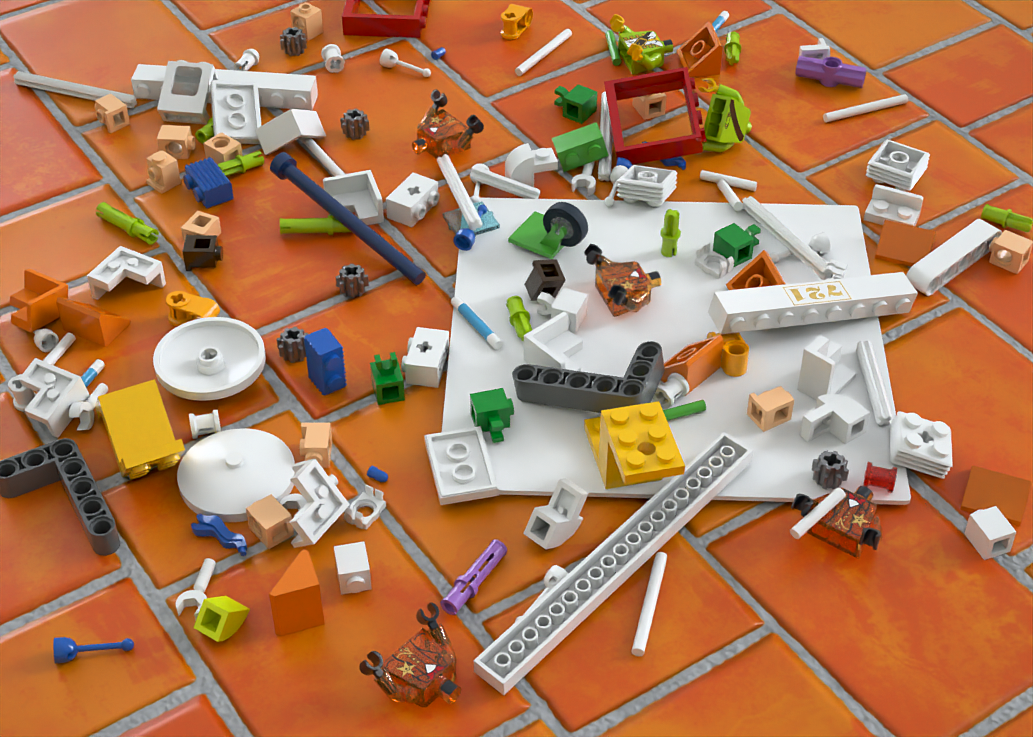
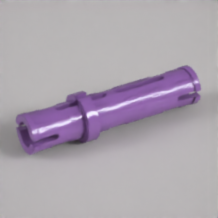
M492 540L468 571L455 580L452 590L440 602L445 612L450 615H456L462 605L469 598H473L477 594L479 585L508 552L504 543L499 540ZM485 561H488V564L479 572V568ZM468 582H470L471 584L467 587V589L463 593H461L460 591L464 588V586Z

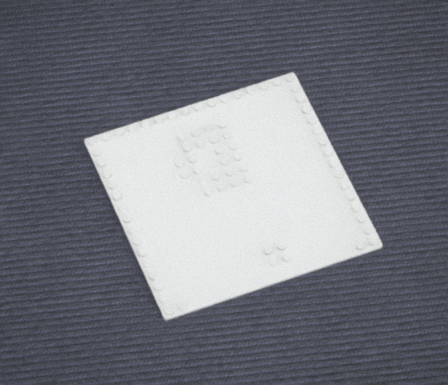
M480 198L479 204L474 205L477 211L479 205H485L487 212L480 218L483 223L482 227L473 231L476 237L472 248L467 251L459 249L454 297L459 296L503 341V346L495 350L453 306L442 432L475 427L470 414V394L503 388L507 399L511 398L514 406V415L510 416V428L502 430L504 441L496 443L492 442L490 431L483 432L499 487V494L552 496L559 479L566 478L588 492L587 497L652 498L675 476L665 477L659 481L605 489L584 429V419L601 417V413L524 402L517 398L512 372L519 365L529 363L524 360V341L517 336L515 327L509 321L510 313L506 306V301L512 296L522 298L524 308L530 314L529 322L532 330L549 321L551 314L541 315L537 313L541 303L531 301L524 284L533 270L532 262L534 260H550V258L509 243L508 238L534 211L545 214L557 202L570 203L584 214L588 223L586 237L576 246H564L553 258L557 259L566 279L560 291L562 288H567L588 294L587 315L576 334H574L583 341V349L568 358L581 367V372L624 377L637 347L644 342L654 341L659 343L662 347L665 363L685 346L707 339L709 332L720 333L708 313L714 292L728 291L726 284L763 250L770 256L773 252L779 254L789 251V249L743 208L740 211H736L730 203L664 201L660 206H650L647 204V201L629 203L614 200L612 206H607L604 202L605 200ZM760 203L807 245H809L812 236L825 232L829 238L831 249L827 253L818 255L827 263L829 260L835 259L839 263L848 264L844 278L871 275L859 208L857 206ZM668 209L677 210L680 214L678 229L681 231V236L677 242V254L674 256L672 250V257H665L661 254L662 237L660 231L664 227V215ZM462 214L461 229L469 228ZM735 223L744 231L753 224L761 229V233L755 235L759 239V244L753 247L752 259L734 267L724 277L717 279L695 265L696 251L709 242L710 250H713L714 233L719 229ZM589 244H595L602 250L600 257L614 267L611 272L605 268H601V272V265L596 263L590 265L587 263V256H585L584 251ZM794 254L780 258L778 262L774 263L786 284L822 281L817 274ZM709 262L707 266L710 268H720V263ZM630 265H639L642 274L647 277V281H645L646 278L639 279V282L643 283L632 285V289L626 288L627 294L625 297L636 302L635 308H631L624 303L617 306L613 302V298L607 296L610 291L609 288L613 284L619 285L626 280H633V283H638L637 277L629 276L634 271L632 269H637L638 266L626 267ZM658 271L661 278L651 280L647 273ZM834 274L832 278H827L826 280H832L834 278ZM618 278V279H617L618 281H615V280H614L613 283H612L611 281H607L608 279L610 280V279ZM878 316L739 332L745 343L749 346L747 372L742 376L733 377L725 374L720 367V369L686 396H679L674 400V404L669 407L673 408L699 400H704L706 404L705 411L667 421L685 467L723 432L753 450L752 462L712 500L793 502L797 494H804L809 496L814 503H821L835 489L827 488L826 490L820 484L817 485L816 480L812 479L814 471L811 469L813 459H818L821 453L828 450V452L837 451L839 455H843L845 460L848 461L847 481H842L838 488L852 493L859 499H865L862 495L855 494L860 486H865L872 491L868 498L865 499L870 504L907 505L910 503L911 495L906 467L890 461V424L880 426L876 422L856 351L859 341L871 342L892 412V421L895 419L896 412ZM819 335L829 339V344L833 341L841 345L839 363L856 371V377L838 394L853 398L870 412L866 433L846 444L830 431L810 442L805 441L800 436L803 416L808 411L815 410L816 407L815 399L797 390L803 351ZM660 380L659 385L662 386L664 382ZM781 386L794 399L791 420L763 432L747 415L749 394L755 393L758 396L765 391Z

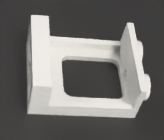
M184 60L168 61L157 111L163 121L207 124L209 115L206 111V106L210 93V82L212 79H218V74L213 64L207 62L190 63ZM175 75L201 78L197 94L194 96L172 94Z

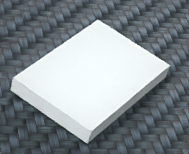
M211 80L210 92L214 136L222 132L241 144H260L255 129L261 126L257 82Z
M481 426L424 435L440 505L499 496V487Z

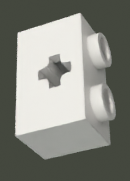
M412 173L386 198L387 218L413 227L419 220L423 219L433 206L437 205L440 198L438 181Z
M417 327L414 337L409 338L407 346L408 355L402 358L401 371L405 372L406 384L438 388L449 354V331Z

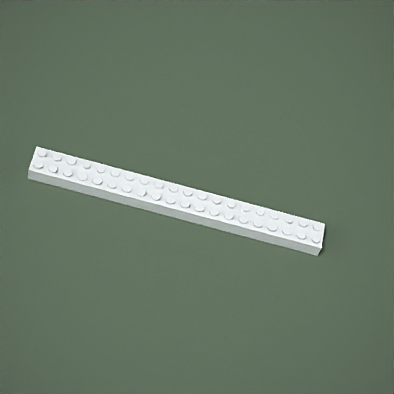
M723 432L685 467L683 475H677L483 651L474 660V672L501 694L505 695L752 462L753 450Z

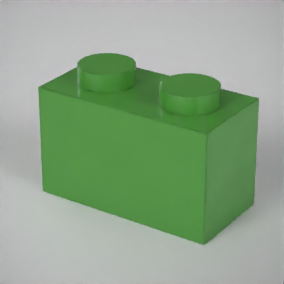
M597 122L552 138L563 172L609 156Z

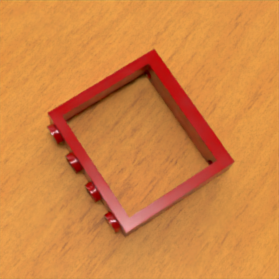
M346 0L342 13L343 35L420 38L422 29H426V18H428V7H430L431 0H417L414 16L357 14L361 0Z
M687 67L604 81L617 160L618 157L626 158L634 165L703 153L702 143L706 142L705 129L699 127V125L703 124L701 110L696 111V107H699L698 95L692 92V90L696 89L695 80L693 77L689 78ZM683 89L692 135L624 147L617 105L618 100Z

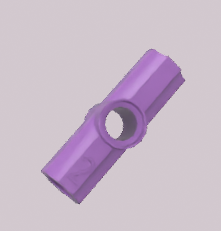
M799 56L795 74L799 77L819 80L822 85L827 87L843 84L862 88L866 76V68L843 64L836 57H826L821 60Z

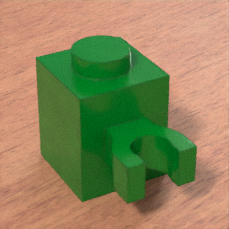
M579 84L570 92L562 86L555 89V94L560 97L554 101V105L563 106V117L583 124L597 111V91Z
M735 223L721 228L714 233L713 251L724 256L726 259L732 256L734 267L752 259L753 247L759 244V239L755 235L761 233V229L753 224L744 231Z
M395 352L390 353V359L381 361L380 355H374L375 362L370 363V370L377 405L404 401V380Z
M503 388L470 394V414L474 426H481L482 432L490 431L493 443L504 441L502 430L510 428V416L514 415L512 399H507Z

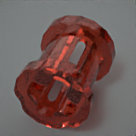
M867 462L863 486L867 488L868 486L887 489L888 493H893L898 468L892 467L887 469L873 466L872 462Z

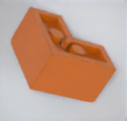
M27 269L24 271L25 288L10 295V305L20 309L11 314V324L32 333L60 317L56 301L58 297L68 299V285L32 269Z

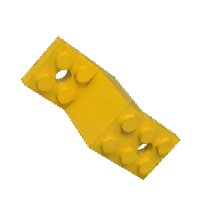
M155 379L98 396L95 409L98 418H103L122 477L129 475L130 480L147 475L149 469L157 466L158 470L161 471L178 463V460H180L181 455L185 451L182 439L175 441Z
M659 401L601 410V417L584 419V429L605 489L659 481L665 477L683 475L685 473V464Z

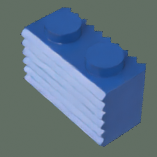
M208 157V159L204 158L203 161H195L194 164H186V175L183 176L184 183L187 189H192L196 201L202 202L206 209L234 199L231 182L211 157Z
M323 328L306 335L304 342L308 375L311 382H314V385H316V388L319 389L322 395H327L344 388L347 383L343 346L328 328Z

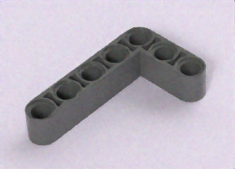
M647 341L637 347L624 377L523 364L516 367L512 372L517 398L521 401L601 413V410L651 403L664 374L665 367L661 345L654 341Z
M68 438L59 439L0 461V495L2 497L14 498L60 481L95 553L107 556L119 549L120 540L115 520L74 440Z

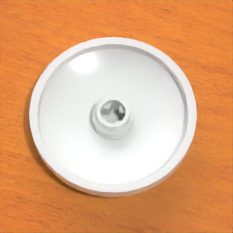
M225 317L196 319L174 328L161 339L153 356L156 377L166 390L181 398L199 401L226 398L246 389L259 377L266 360L264 343L259 333L244 322Z
M246 428L221 431L202 439L184 455L177 472L179 491L185 504L197 514L201 513L205 516L216 515L223 522L247 521L246 508L254 502L270 494L280 502L283 497L291 493L294 484L290 479L295 474L292 469L295 461L288 446L270 433Z

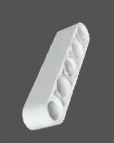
M977 219L915 263L909 269L906 277L915 289L930 296L990 252L989 247L995 237L998 238L1002 231L981 219Z

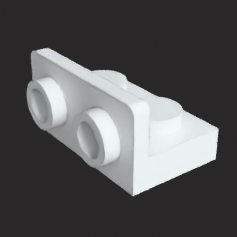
M876 184L873 189L872 199L865 211L864 220L883 225L884 221L888 220L915 226L920 216L923 196Z

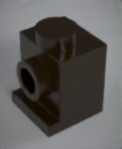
M186 235L182 251L186 271H191L192 267L216 268L217 261L223 260V247L218 245L217 235Z
M557 259L534 260L532 262L533 270L524 284L531 301H537L541 292L548 293L555 298L566 281Z

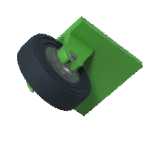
M557 202L545 214L534 211L508 238V242L553 259L564 246H576L586 237L588 223L584 214L576 206L567 202Z

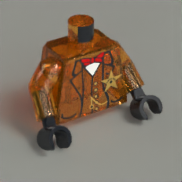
M437 89L433 90L430 97L434 103L432 107L429 106L422 121L417 126V140L412 142L413 151L417 155L427 151L436 159L444 154L448 156L461 154L463 151L471 148V141L474 138L473 134L482 132L484 125L476 115H471L467 119V127L444 109L438 111L439 107H444L448 100L444 93L440 96V92Z
M589 244L584 251L585 256H587V263L590 265L595 264L596 266L595 287L613 317L630 311L638 312L650 303L651 288L661 286V277L658 271L645 274L638 262H612L601 255L602 250L595 244Z
M859 486L854 493L841 488L846 494L845 498L812 526L807 533L857 559L860 558L865 544L872 546L873 550H877L878 544L883 539L881 519L876 516L877 505L871 502L874 497L873 492L865 486ZM829 493L814 499L804 494H797L790 508L800 510L801 516L805 517Z
M432 602L427 605L431 618L426 617L421 608L416 614L417 621L420 624L428 625V630L422 628L384 662L380 653L371 651L367 654V658L373 663V666L366 660H363L359 665L361 673L368 676L373 674L375 676L374 682L394 702L415 703L420 707H427L439 696L448 704H452L461 693V687L454 683L456 679V655L443 625L438 624L436 621L439 616V609Z

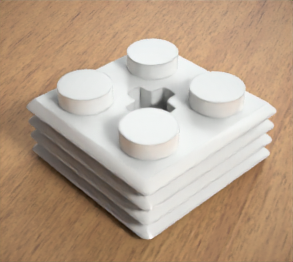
M887 139L869 160L866 176L872 178L877 183H887L895 186L898 190L910 191L927 169L930 154Z
M633 165L617 180L619 183L617 185L619 187L617 189L619 192L617 196L624 198V201L629 203L641 200L647 201V204L650 206H660L677 188L675 185L677 183L675 181L677 179V172L674 170Z
M898 411L895 419L890 423V461L894 464L944 479L945 475L948 474L947 471H950V467H953L950 427L941 421L932 422L921 418L915 413L907 414Z

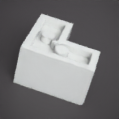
M290 109L255 129L265 155H270L300 137L324 138L326 136L317 112L310 110Z
M371 170L323 179V189L350 212H354L366 225L384 222L383 201Z
M119 246L87 275L92 298L96 300L107 291L110 292L125 277L144 284L150 283L161 288L166 285L161 261Z
M565 312L524 335V360L529 364L581 371V367L568 357L583 349V341L568 330V314Z
M819 335L805 347L797 390L817 401V397L821 395L838 394L856 377V371L839 363L842 346L833 341L829 344V339Z
M37 358L32 361L19 378L22 386L38 392L25 408V413L28 417L46 424L52 436L57 438L73 419L69 418L71 405L75 402H86L90 397L80 376Z
M316 459L298 462L292 467L295 474L290 480L308 502L289 522L298 533L291 542L294 548L315 544L350 505Z

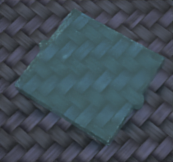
M481 201L473 205L477 211L479 205L485 204ZM460 208L443 213V218L449 225V230H453L455 235L460 229L469 228ZM487 208V212L480 218L483 223L482 227L477 228L473 232L476 236L500 228V224L494 218L492 211H489Z

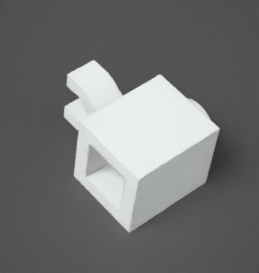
M562 288L557 298L541 292L537 298V302L541 303L537 309L538 314H551L552 319L565 312L568 314V330L576 334L587 315L588 294Z

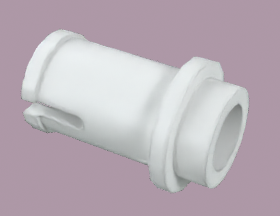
M254 49L245 50L243 56L234 64V69L237 70L241 66L242 68L239 71H248L253 65L258 64L259 53Z

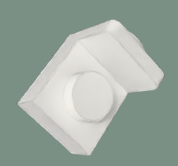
M818 38L817 45L800 46L799 56L823 60L826 57H830V47L826 45L823 38Z

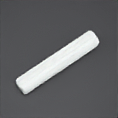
M474 166L471 170L470 178L522 198H539L540 190L477 166Z

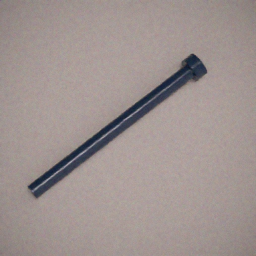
M282 152L274 157L270 164V171L281 180L288 179L415 285H419L425 279L426 273L300 171L296 167V160L289 154Z

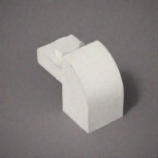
M528 143L515 148L505 161V177L534 187V173L558 169V161L552 148H540L531 151Z
M841 394L821 395L817 397L815 410H810L803 416L800 436L805 441L810 442L830 431L846 444L866 433L870 412L848 396Z
M566 478L559 479L549 504L534 508L523 534L545 549L562 545L580 526L583 518L579 514L589 493Z

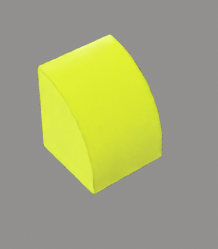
M227 596L206 598L203 600L193 628L217 642L224 641L240 628L250 609Z

